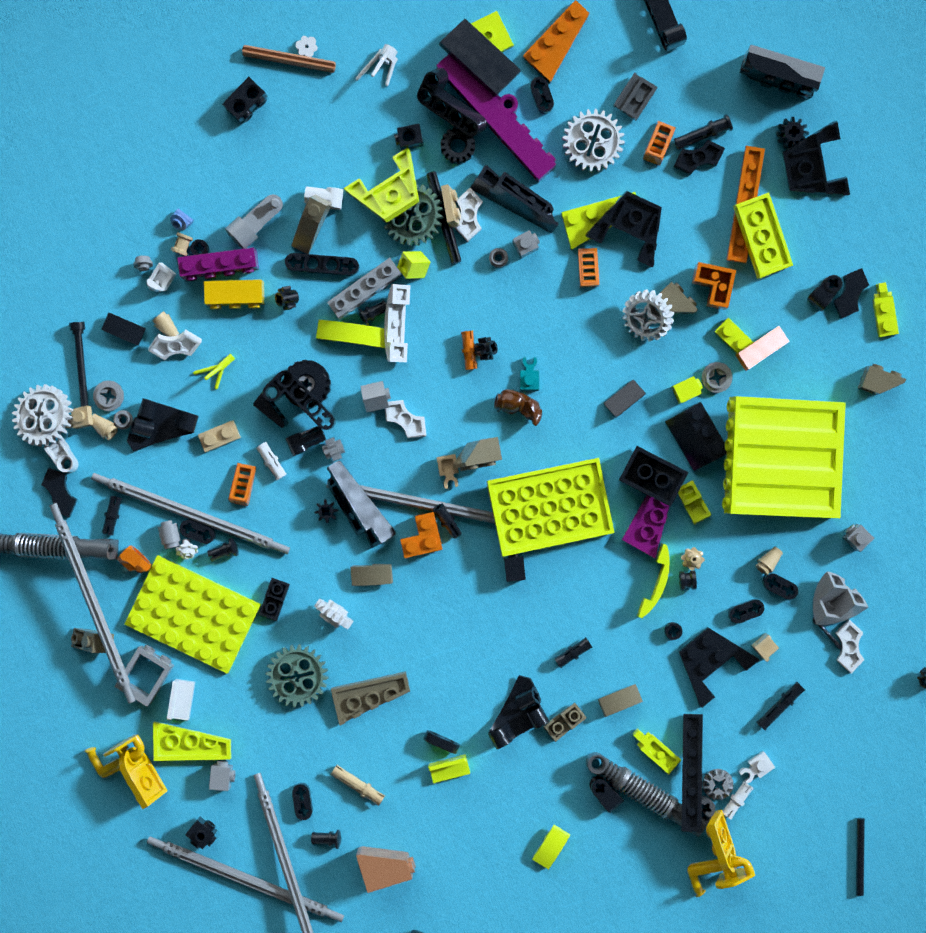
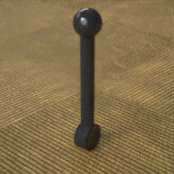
M818 625L834 645L840 649L842 646L823 625Z

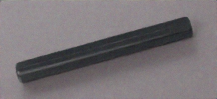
M435 171L426 174L429 187L432 190V194L436 193L438 195L436 200L442 202L438 207L444 209L443 212L439 213L444 216V219H440L439 222L442 224L441 228L452 264H457L461 262V257L453 229L447 223L437 173Z

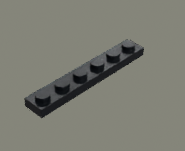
M683 714L682 832H702L703 714Z

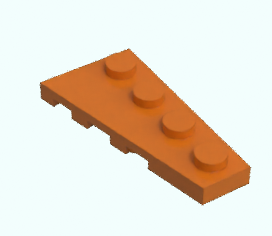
M576 0L523 55V58L549 83L553 80L554 75L589 16V12Z

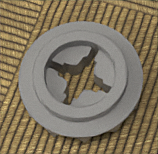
M711 363L702 372V382L705 388L711 392H723L732 383V372L724 363ZM715 369L718 375H725V377L719 379V383H716V380H709V378L715 375Z
M103 381L96 386L93 399L100 409L114 411L121 406L124 400V391L114 381ZM111 389V394L116 396V398L107 401V398L101 394L109 393Z
M713 769L705 775L703 789L710 798L722 800L730 795L733 790L734 781L727 771ZM712 779H715L718 782L722 780L723 783L721 785L723 786L722 788L724 790L722 791V789L719 788L714 789L715 783Z

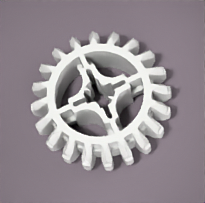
M648 290L638 291L625 302L626 307L622 311L625 315L622 319L627 320L624 326L630 327L629 333L635 332L634 338L640 335L641 341H644L646 338L649 342L653 339L659 340L661 336L664 337L667 331L671 329L672 326L670 324L674 322V319L671 317L674 315V312L669 311L672 305L666 304L668 298L661 299L662 293L656 296L655 290H652L650 294ZM639 303H647L644 308H636ZM652 323H661L658 328H649Z

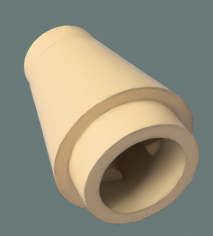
M164 311L152 320L155 324L153 326L165 336L173 337L179 334L170 315Z
M97 414L92 415V427L103 439H112L118 430L115 423Z
M774 546L757 560L756 568L764 575L772 573L783 552Z

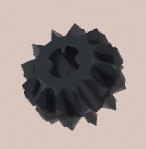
M791 117L790 121L785 118L783 124L777 126L780 131L776 132V136H781L777 142L781 143L783 141L784 149L788 145L789 148L809 135L808 131H804L807 128V124L801 125L802 119L795 122V117ZM791 130L794 131L793 133H796L794 137H791L792 134L789 135Z

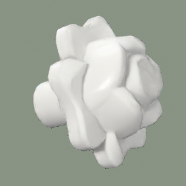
M184 539L182 541L183 544L176 548V555L181 556L185 560L192 559L198 553V546L190 544L189 539Z

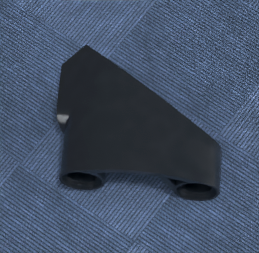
M142 398L137 417L132 422L126 441L131 449L136 451L165 440L194 433L199 416Z
M518 676L501 712L488 732L496 750L508 745L515 737L532 728L542 727L549 722L540 704V695L532 679L529 677Z

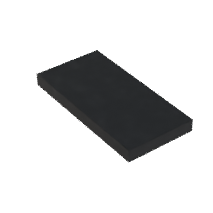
M467 19L461 21L439 43V46L494 97L521 72L509 58Z

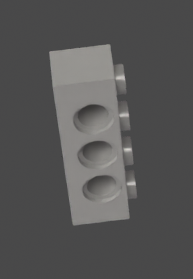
M388 258L327 303L341 320L400 278L402 274L391 258Z

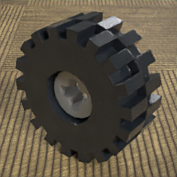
M302 360L294 362L292 366L288 367L287 371L293 373L301 382L309 379L312 386H309L307 389L321 403L328 398L332 384L329 373L322 365L312 360ZM285 374L284 379H282V383L287 385L291 382L289 374ZM298 388L295 391V397L297 399L303 398L305 392L302 388ZM286 393V398L292 404L298 406L297 403ZM311 402L308 408L316 407L317 403Z

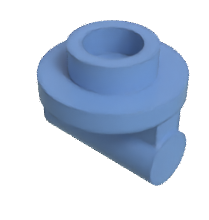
M179 208L170 217L172 226L181 231L185 230L194 221Z

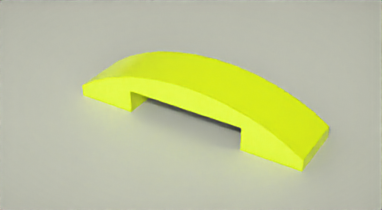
M318 320L316 339L385 348L384 328Z
M662 543L656 558V562L661 563L662 567L651 599L643 598L637 613V616L640 618L646 616L657 604L667 583L670 565L669 551L667 545Z

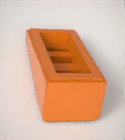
M658 121L643 159L660 166L676 127ZM658 130L669 133V136L658 132ZM658 137L660 139H663L666 141V143L655 138ZM654 144V145H656V146H659V147L663 148V150H661V149H659V148H656V147H654V146H652V145Z
M597 248L578 249L579 287H599ZM582 254H593V258H582ZM594 261V265H583V262ZM583 269H594V272L583 273ZM594 276V280H584V277Z
M237 463L228 498L231 503L244 506L249 505L256 472L255 466ZM240 471L250 472V476L240 474ZM239 478L248 480V483L240 482L238 480ZM237 486L245 487L246 491L237 489ZM236 494L245 495L244 498L235 497Z

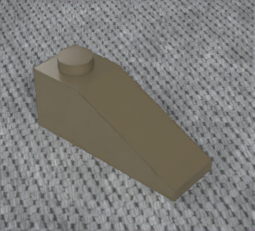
M316 194L309 197L301 215L291 245L292 247L306 254L310 253L332 205L331 202Z

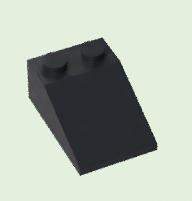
M636 446L619 481L671 507L689 472Z

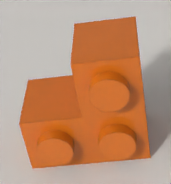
M701 262L695 265L692 284L710 287L706 306L726 310L729 307L736 270Z
M430 512L415 516L419 535L400 539L404 558L443 549L435 513Z

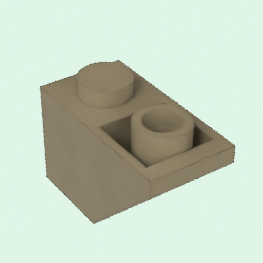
M671 282L660 292L662 293L661 299L668 298L666 304L672 305L669 311L674 312V314H694L698 310L696 308L697 303L691 297L687 298L683 294L684 290L678 283L673 284Z
M873 364L872 366L865 367L858 388L877 395L905 383L906 379L901 377V373L896 371H890L889 373L883 370L884 367Z
M74 628L71 637V647L91 653H106L97 630Z

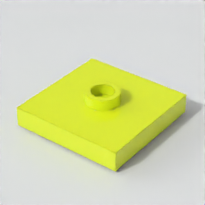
M497 11L471 23L501 52L514 47Z

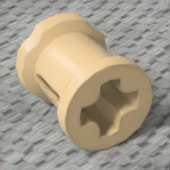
M177 232L176 235L178 237L171 251L187 256L188 253L186 251L193 238Z

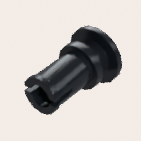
M382 300L371 307L367 306L364 311L360 308L358 309L359 316L366 326L369 325V320L373 321L375 317L385 313L386 302Z
M232 538L229 539V543L225 542L223 546L208 550V556H212L210 558L211 562L225 556L231 557L232 554L234 556L239 555L237 544Z
M337 830L336 833H333V831L329 833L312 832L311 843L312 845L321 844L328 845L329 847L335 845V848L339 849L341 832L340 830Z

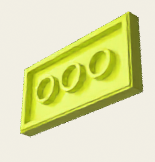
M766 193L733 205L757 279L793 266L770 194Z

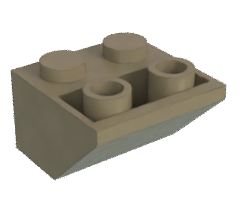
M498 437L467 443L454 462L453 469L460 468V471L496 465V461L502 460Z

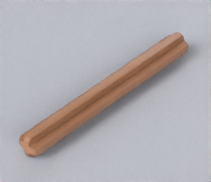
M244 45L242 48V54L246 57L332 73L336 69V62L249 45Z

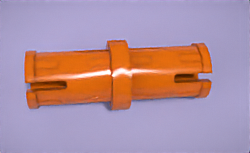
M473 330L463 331L461 334L465 370L477 369Z

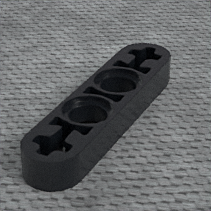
M290 253L285 258L286 267L296 272L353 276L358 273L360 268L358 261L351 257ZM295 257L297 261H302V257H305V268H301L302 264H295V267H292L289 260L291 261ZM312 258L318 261V266L315 269H310L307 266L308 261ZM329 260L337 262L335 270L327 269L326 264ZM340 260H343V265H349L350 262H353L356 268L349 272L348 268L342 267L343 271L341 272L339 271L341 267Z

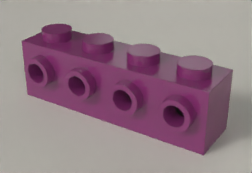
M254 247L177 257L180 277L186 279V281L197 280V277H205V279L215 278L219 274L232 276L235 275V272L248 274L259 269L257 250Z

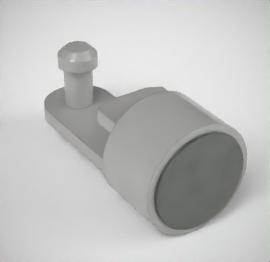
M274 194L267 196L243 219L238 216L225 228L227 234L241 249L247 248L258 238L256 233L282 209L283 202L281 198Z

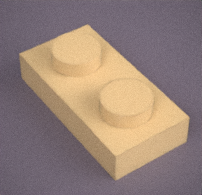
M448 184L441 186L447 223L452 228L460 226L459 219H461V213L459 208L456 207L455 201H458L456 190H453Z
M234 420L198 434L205 452L241 438Z

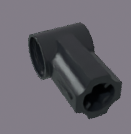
M319 426L285 438L293 456L303 453L308 448L327 440Z

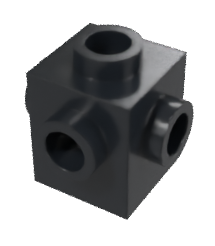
M200 816L185 835L190 839V843L193 846L204 849L206 845L210 847L217 837L214 835L218 830L215 829L216 826L213 822L204 820Z

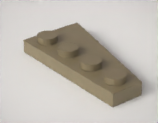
M406 671L332 687L331 692L339 726L352 718L355 719L361 716V714L379 707V705L385 702H390L410 692Z

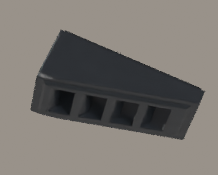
M261 393L253 403V406L281 428L286 427L289 422L274 402L266 400L263 397V393Z

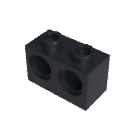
M248 76L222 105L242 124L244 121L247 122L253 116L252 112L257 107L261 108L266 103L268 96ZM251 91L258 92L254 99L248 98ZM237 105H244L242 112H235Z

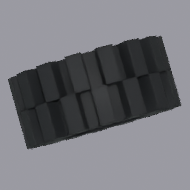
M456 127L452 130H447L446 134L444 133L441 139V151L446 160L456 164L465 163L474 154L475 140L473 137L466 135L459 129H456ZM454 139H462L465 142L466 146L462 152L456 153L452 151L450 145Z

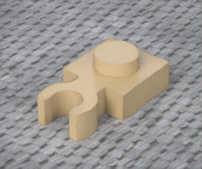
M91 406L75 408L69 414L73 419L68 420V423L75 429L93 425Z
M456 455L436 457L440 476H446L444 487L448 489L447 483L450 480H453L455 487H458V480L454 477V474L459 473L458 468L453 469Z

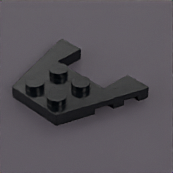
M837 121L831 122L782 152L790 191L850 195L847 177L827 181L821 150L822 143L841 139Z
M625 191L590 228L585 236L602 244L610 226L645 241L636 260L653 267L662 207L629 191Z
M709 627L678 651L698 703L702 708L715 698L703 681L732 656H734L745 671L759 661L757 657Z

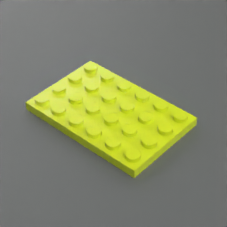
M599 458L486 481L502 557L614 533Z
M157 555L124 625L228 674L261 604Z

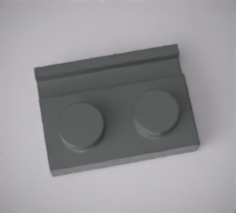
M634 72L613 106L637 121L658 87Z

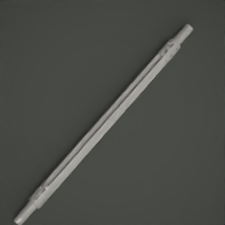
M96 473L92 475L91 480L104 484L109 489L266 549L271 548L287 555L290 551V547L277 543L267 536L115 478L109 479Z
M360 485L371 499L433 511L436 505L443 503L450 515L495 524L493 512Z
M57 503L49 505L56 522L55 527L118 685L122 687L127 702L132 703L135 701L129 685L130 680L67 522L63 520Z
M261 773L253 775L259 791L257 795L267 821L302 933H313L269 791H266Z
M151 836L147 840V844L164 850L166 854L293 905L289 890L171 842L166 843ZM302 896L307 911L321 917L327 916L342 923L343 914Z

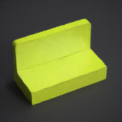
M466 754L429 763L428 765L433 783L470 774Z

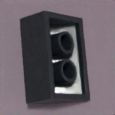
M701 402L665 421L693 471L727 454L725 442Z

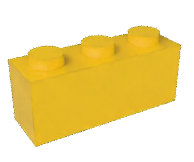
M204 281L205 305L210 306V309H222L221 306H229V309H240L241 305H248V308H260V305H265L264 281Z

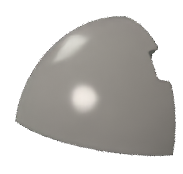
M827 571L820 579L813 598V614L816 625L839 623L860 614L868 608L866 601L857 589L851 590L846 586L845 579L841 576Z

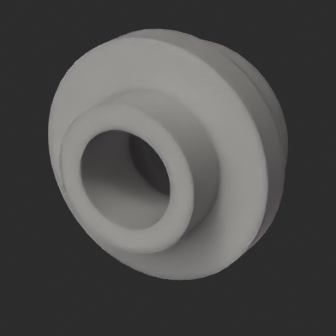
M496 248L491 251L489 261L494 267H503L508 261V254L505 250ZM501 255L502 260L499 262L496 261L495 256Z
M138 256L135 258L133 266L139 271H147L153 266V262L149 256Z
M121 410L114 415L113 421L117 428L128 429L132 425L133 417L130 412ZM123 416L127 418V421L124 424L121 423V418Z

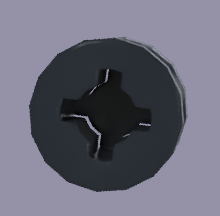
M695 570L689 573L679 572L681 591L686 590V588L697 589Z

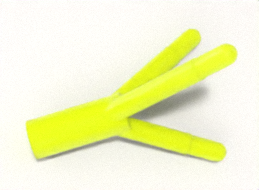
M229 354L218 365L196 370L193 374L211 371L204 377L205 380H208L219 371L214 387L217 390L223 370L235 358Z

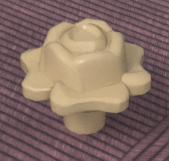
M692 547L691 550L687 548L685 554L681 556L683 566L688 567L691 571L695 568L700 569L701 564L705 561L702 557L703 552L698 551L695 547Z

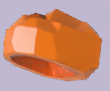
M132 545L127 547L117 558L127 570H134L138 573L147 572L152 565Z

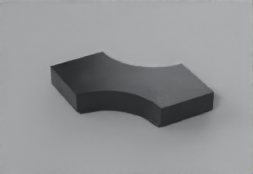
M707 140L704 146L699 149H682L673 167L691 175L699 166H717L725 148Z
M862 268L843 276V292L833 301L840 319L859 311V296L866 287L870 286Z
M48 467L41 485L50 492L53 504L57 503L61 514L71 517L78 499L73 497L67 489V474Z

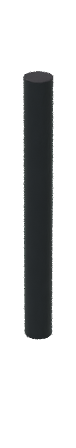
M857 818V896H864L865 818Z

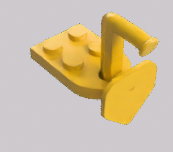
M138 734L123 740L103 754L104 757L117 752L119 758L104 766L95 752L96 747L85 750L100 777L106 778L119 770L121 771L127 785L142 809L151 805L168 791L150 759L144 753V744ZM133 742L135 747L129 748L127 744Z
M722 810L715 811L706 826V833L712 840V851L717 856V859L692 863L687 868L697 898L706 892L700 884L698 875L723 871L715 883L718 889L735 887L755 876L751 862L736 856L734 844Z

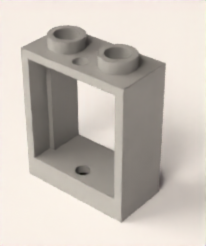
M148 645L138 647L125 668L127 675H129L141 655L164 668L150 694L129 683L135 700L145 706H149L174 667L170 658L164 655H157L154 653L155 649ZM117 682L114 687L123 692L122 687Z

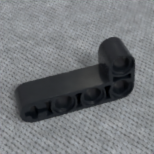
M644 0L664 50L667 52L684 45L687 40L686 31L681 23L678 24L669 0Z
M436 68L426 73L417 92V99L422 105L470 137L483 132L487 128V121L482 115L444 90L448 81V73L444 68Z
M284 370L279 372L263 388L262 393L266 400L276 402L287 393L321 429L331 430L336 424L335 417L290 371ZM285 374L291 376V382L287 385H284L281 381ZM270 388H276V397L269 398L267 393ZM298 388H302L305 392L301 399L295 397V391ZM311 402H316L318 405V410L315 413H311L308 410V405ZM322 410L325 411L324 413H322V415L325 418H331L329 420V422L331 423L329 426H323L322 424L324 421L321 417L318 416L322 412Z

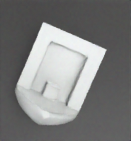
M158 263L150 278L147 279V286L155 292L166 291L176 273L163 263Z

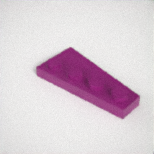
M646 495L621 540L656 558L669 506Z

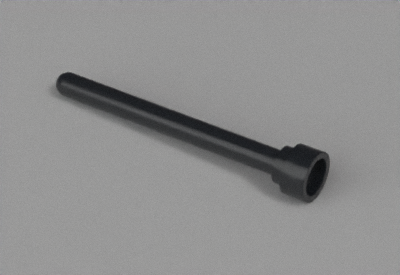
M85 322L69 323V327L75 339L81 407L89 406L82 340Z

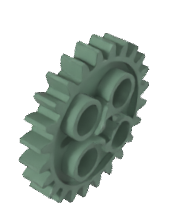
M417 185L420 201L387 222L388 224L384 227L386 230H390L388 234L391 237L394 236L395 241L400 240L402 245H405L407 242L412 247L414 241L419 246L420 240L426 244V238L434 239L432 233H439L436 227L442 226L438 222L440 219H444V216L439 214L444 209L438 207L442 202L436 200L438 195L436 193L432 194L430 188L426 190L424 185H421L420 188ZM429 205L428 211L422 213L423 206ZM404 217V223L398 225V219ZM422 223V228L419 231H415L416 224Z
M301 644L298 645L297 649L290 645V651L284 647L283 654L278 651L276 653L278 659L272 657L271 660L274 664H268L267 666L271 669V671L266 672V675L271 676L266 681V683H272L269 690L275 689L276 692L273 694V697L279 695V702L285 699L286 706L290 701L293 702L294 707H296L298 702H300L302 707L305 701L311 704V698L318 699L316 693L323 694V690L320 687L327 686L323 680H327L329 677L323 675V673L327 672L328 668H322L326 661H319L322 655L315 656V649L311 653L308 652L309 646L302 650ZM307 660L310 663V667L303 669L300 666V661ZM283 663L290 665L291 671L289 673L282 671L281 665ZM296 671L298 674H303L309 671L314 672V674L301 676L299 680H297L296 677L281 680V677L292 676L295 674ZM304 679H311L313 687H305ZM285 683H293L294 691H287Z

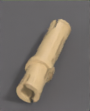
M336 765L330 774L361 794V797H366L378 806L385 797L384 794L371 787L370 783L366 784L339 765Z

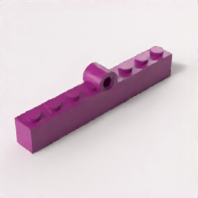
M449 54L436 65V68H444L447 71V82L473 110L486 119L489 129L538 183L556 167L554 156L550 152L546 153L542 149L543 144L537 138L533 139L530 136L528 127L524 123L521 125L516 120L518 118L516 115L518 101L514 95L505 94L502 97L499 95L494 97ZM511 103L512 107L507 109L504 107V104Z

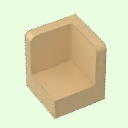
M767 633L763 634L751 645L766 662L770 660L768 657L779 649Z

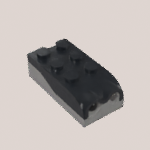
M750 45L744 54L739 73L747 75L756 82H760V85L763 87L771 88L773 86L779 88L780 92L796 93L799 98L808 99V97L812 98L814 91L817 92L819 90L825 67Z

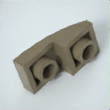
M392 564L353 565L350 567L352 586L393 583Z
M636 684L597 699L604 717L643 702Z
M573 703L542 727L552 740L556 742L587 717L577 704Z

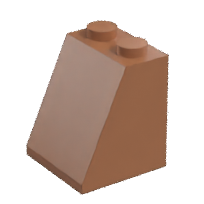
M365 846L358 848L356 857L367 893L412 880L416 865L414 858L409 857L408 852Z

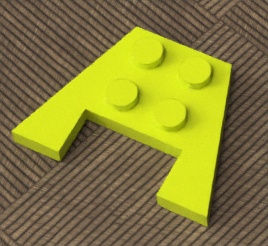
M408 147L392 157L400 171L376 187L367 191L361 179H357L344 188L348 194L386 223L419 202L411 151Z

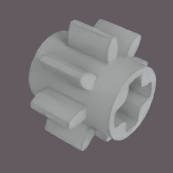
M334 437L325 440L326 445L322 446L327 460L330 458L333 461L342 459L341 454L345 453L341 440L335 441Z

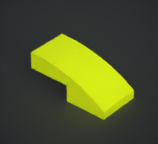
M692 480L682 485L678 495L694 525L710 517L711 513L694 481Z
M553 825L545 836L543 843L533 855L532 860L549 870L570 837V834Z

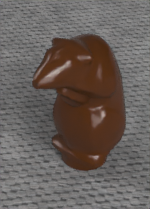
M510 389L503 390L500 394L497 393L494 402V409H497V412L502 410L505 413L514 414L519 411L524 417L531 420L534 426L539 424L542 419V409H540L538 401Z

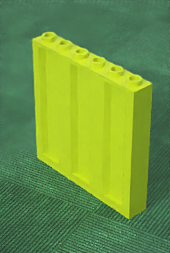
M739 396L729 397L727 402V412L729 414L726 422L728 435L725 441L727 457L724 461L726 478L723 481L725 498L722 501L724 513L840 518L846 403Z

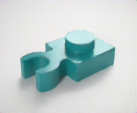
M524 357L522 362L526 370H520V390H539V370H534L537 358L534 357L533 364L529 365L526 362V357Z

